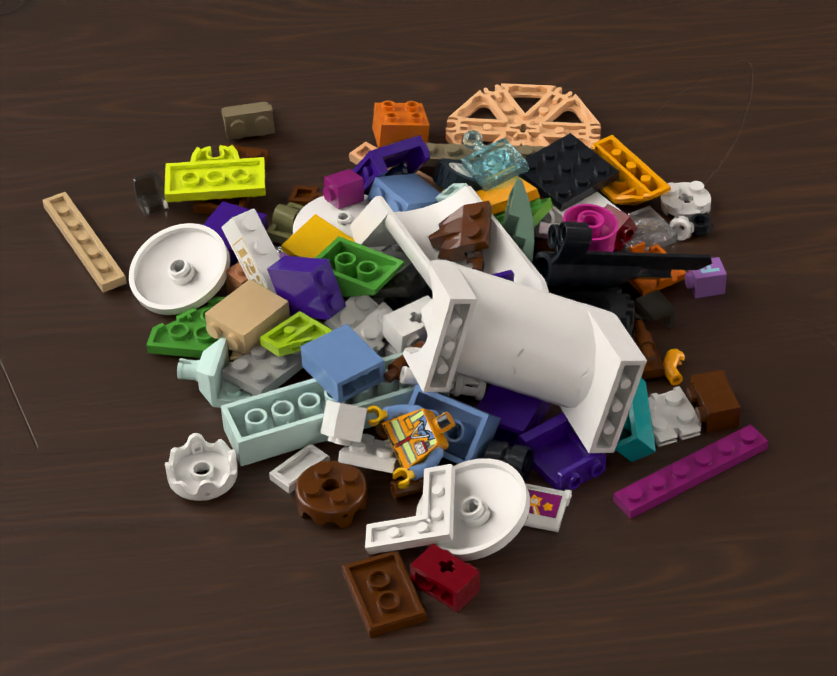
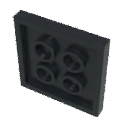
M571 133L513 165L514 174L536 187L542 197L551 198L553 206L561 212L619 179V171Z

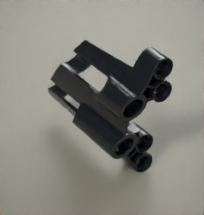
M564 221L560 224H551L548 229V245L550 248L555 249V252L541 251L533 256L532 259L533 266L543 276L547 287L614 288L631 279L656 280L672 278V270H700L712 264L710 255L587 251L592 241V228H589L586 222Z

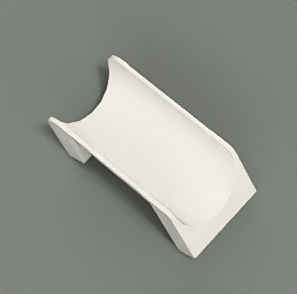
M465 186L451 197L433 205L411 211L393 212L382 196H376L350 227L355 243L368 248L399 244L432 290L428 268L430 261L441 260L438 259L441 248H433L428 236L439 230L438 224L461 206L483 201L471 186ZM492 214L489 248L482 249L485 264L484 273L492 275L512 270L514 282L549 293L543 276ZM472 251L467 253V258L475 257ZM466 259L452 261L471 269L473 267V263L467 264ZM433 298L420 310L427 334H429L431 327Z
M447 260L430 261L428 271L433 291V314L430 331L422 348L408 347L404 349L403 353L422 391L449 392L454 374L457 373L561 407L588 453H614L647 363L646 358L619 318L610 311L576 302Z

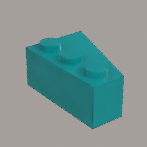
M642 378L640 379L615 448L617 452L631 462L656 452L646 381Z

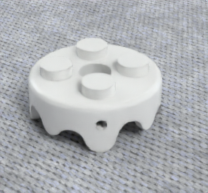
M199 433L191 434L184 446L172 448L169 462H165L167 480L171 489L179 496L189 500L207 501L223 495L234 485L238 475L235 449L230 450L222 439H218L216 443H208ZM205 470L209 471L208 473L202 475L196 474L197 472H203Z

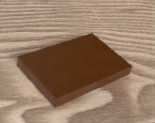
M398 550L342 566V574L370 638L427 621V613Z

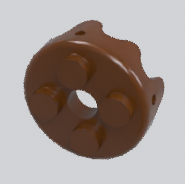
M322 461L314 464L302 472L295 485L297 510L300 517L307 513L317 525L334 522L340 528H347L352 523L355 512L359 509L365 510L368 490L365 476L354 465L338 461ZM328 487H336V488H338V489L332 490L331 492L325 490V489L328 488Z

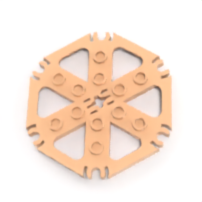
M501 83V86L495 85V91L493 92L484 88L483 94L479 90L448 117L446 141L449 144H462L465 141L492 142L490 145L548 146L571 133L591 149L592 143L600 140L601 124L576 94L572 97L571 91L562 95V88H556V86ZM513 98H539L540 100L524 113ZM485 107L490 109L497 119H475L468 117L479 108ZM571 111L576 114L582 123L553 121L563 112ZM476 168L483 170V173L491 180L489 168Z

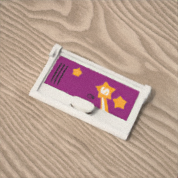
M526 484L530 495V508L523 526L559 532L566 506H569L572 497V491H562Z

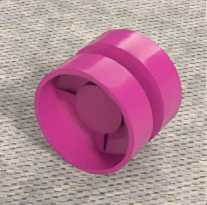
M579 204L569 208L564 213L562 221L586 222L589 228H592V241L587 251L613 252L618 221L612 212L598 205Z

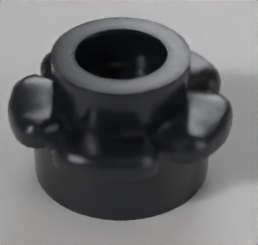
M699 213L691 217L690 222L694 225V235L702 237L713 230V224L708 215Z

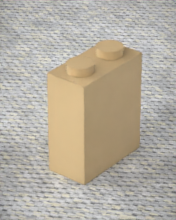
M250 279L205 313L208 334L215 339L226 338L227 345L242 354H248L252 347L261 344L260 337L290 318L289 301Z

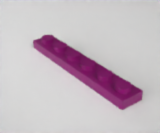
M750 424L615 492L613 501L631 519L768 448V440Z

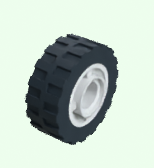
M449 158L440 159L432 177L433 181L444 190L453 183H467L474 191L484 189L490 184V178L482 171L466 163Z

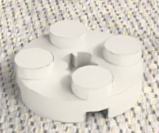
M700 181L667 183L671 186V191L661 195L660 207L662 212L666 216L669 213L675 216L674 218L676 219L679 216H685L690 221L693 215L708 213L711 208L710 193L704 189V184Z

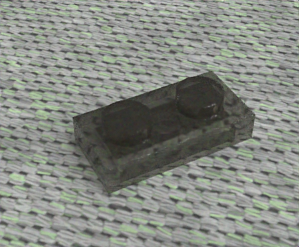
M399 272L375 295L368 296L370 298L410 297L421 283L418 273Z

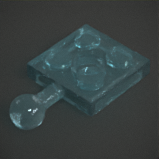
M470 130L465 133L463 137L465 147L470 150H476V152L462 158V165L484 191L495 188L499 184L529 170L528 162L506 138L485 146L482 143V135L478 131Z

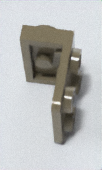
M267 102L224 107L221 110L227 140L275 133L272 106L268 105Z

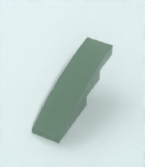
M517 178L508 196L502 227L511 235V238L532 263L534 250L533 217L523 181Z

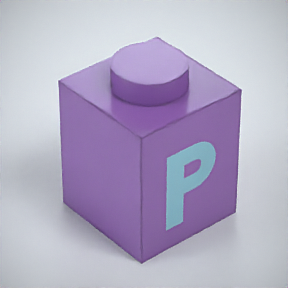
M719 257L711 258L712 264L700 270H688V273H685L686 287L688 289L691 288L694 298L725 294L727 273Z

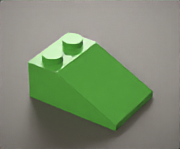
M339 236L316 257L329 259L343 297L375 295L405 266V261Z

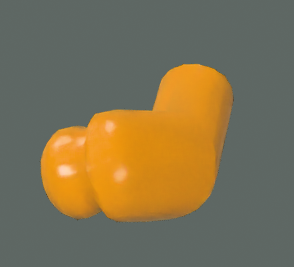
M678 349L667 351L662 362L664 374L671 385H678L683 380L676 367L677 365H682L680 360L684 361L685 355Z

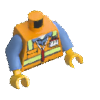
M399 404L384 407L382 411L377 406H370L367 408L366 413H375L378 416L377 419L368 420L370 426L378 425L381 419L386 421L382 425L402 467L394 471L393 479L400 476L405 478V480L398 483V488L406 489L411 479L418 480L424 477L425 468L438 466L444 456L443 452L449 447L444 432L455 427L454 419L449 412L436 417L433 411L424 409L420 405Z

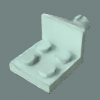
M220 338L203 351L200 360L179 359L177 366L178 380L197 381L199 391L212 407L221 408L222 405L254 396L229 383L222 377V370L232 363L229 362L226 338Z

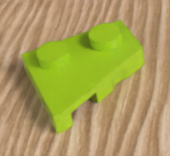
M299 311L262 335L260 342L262 347L281 357L301 351V346L331 332L332 329Z

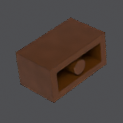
M723 370L690 376V387L686 389L687 399L691 404H694L696 415L706 432L711 433L739 427L741 407Z

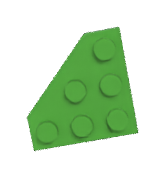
M215 297L209 300L208 305L198 310L192 308L177 315L174 322L167 325L161 323L153 327L146 345L147 353L201 358L203 351L219 340L208 334L205 313L226 297Z

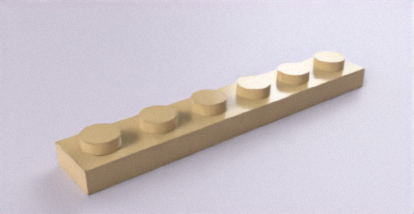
M63 192L43 199L45 210L101 291L106 292L127 284L124 273L67 193Z

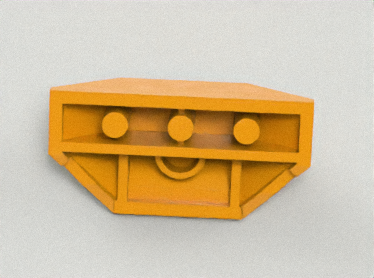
M613 135L592 143L591 149L619 171V179L600 190L614 204L636 206L671 191V186Z

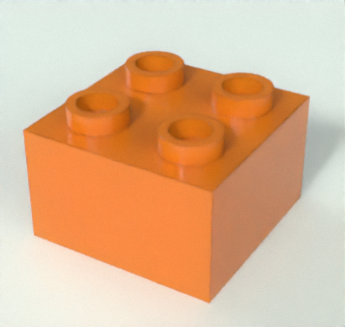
M383 101L382 103H375L372 129L378 148L421 135L424 143H428L430 125L422 103L408 101L406 103Z

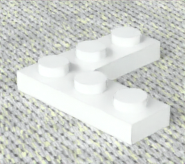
M452 464L424 469L422 515L367 524L365 549L369 555L453 541L455 469Z

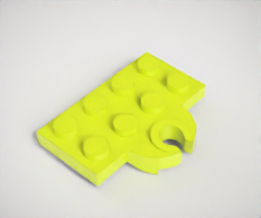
M220 145V156L212 157L211 146L203 149L197 147L192 153L190 162L166 163L165 201H205L209 199L266 196L264 157L240 159L238 151L233 145L229 147Z

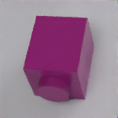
M351 169L324 177L323 195L325 200L337 209L364 201V179Z

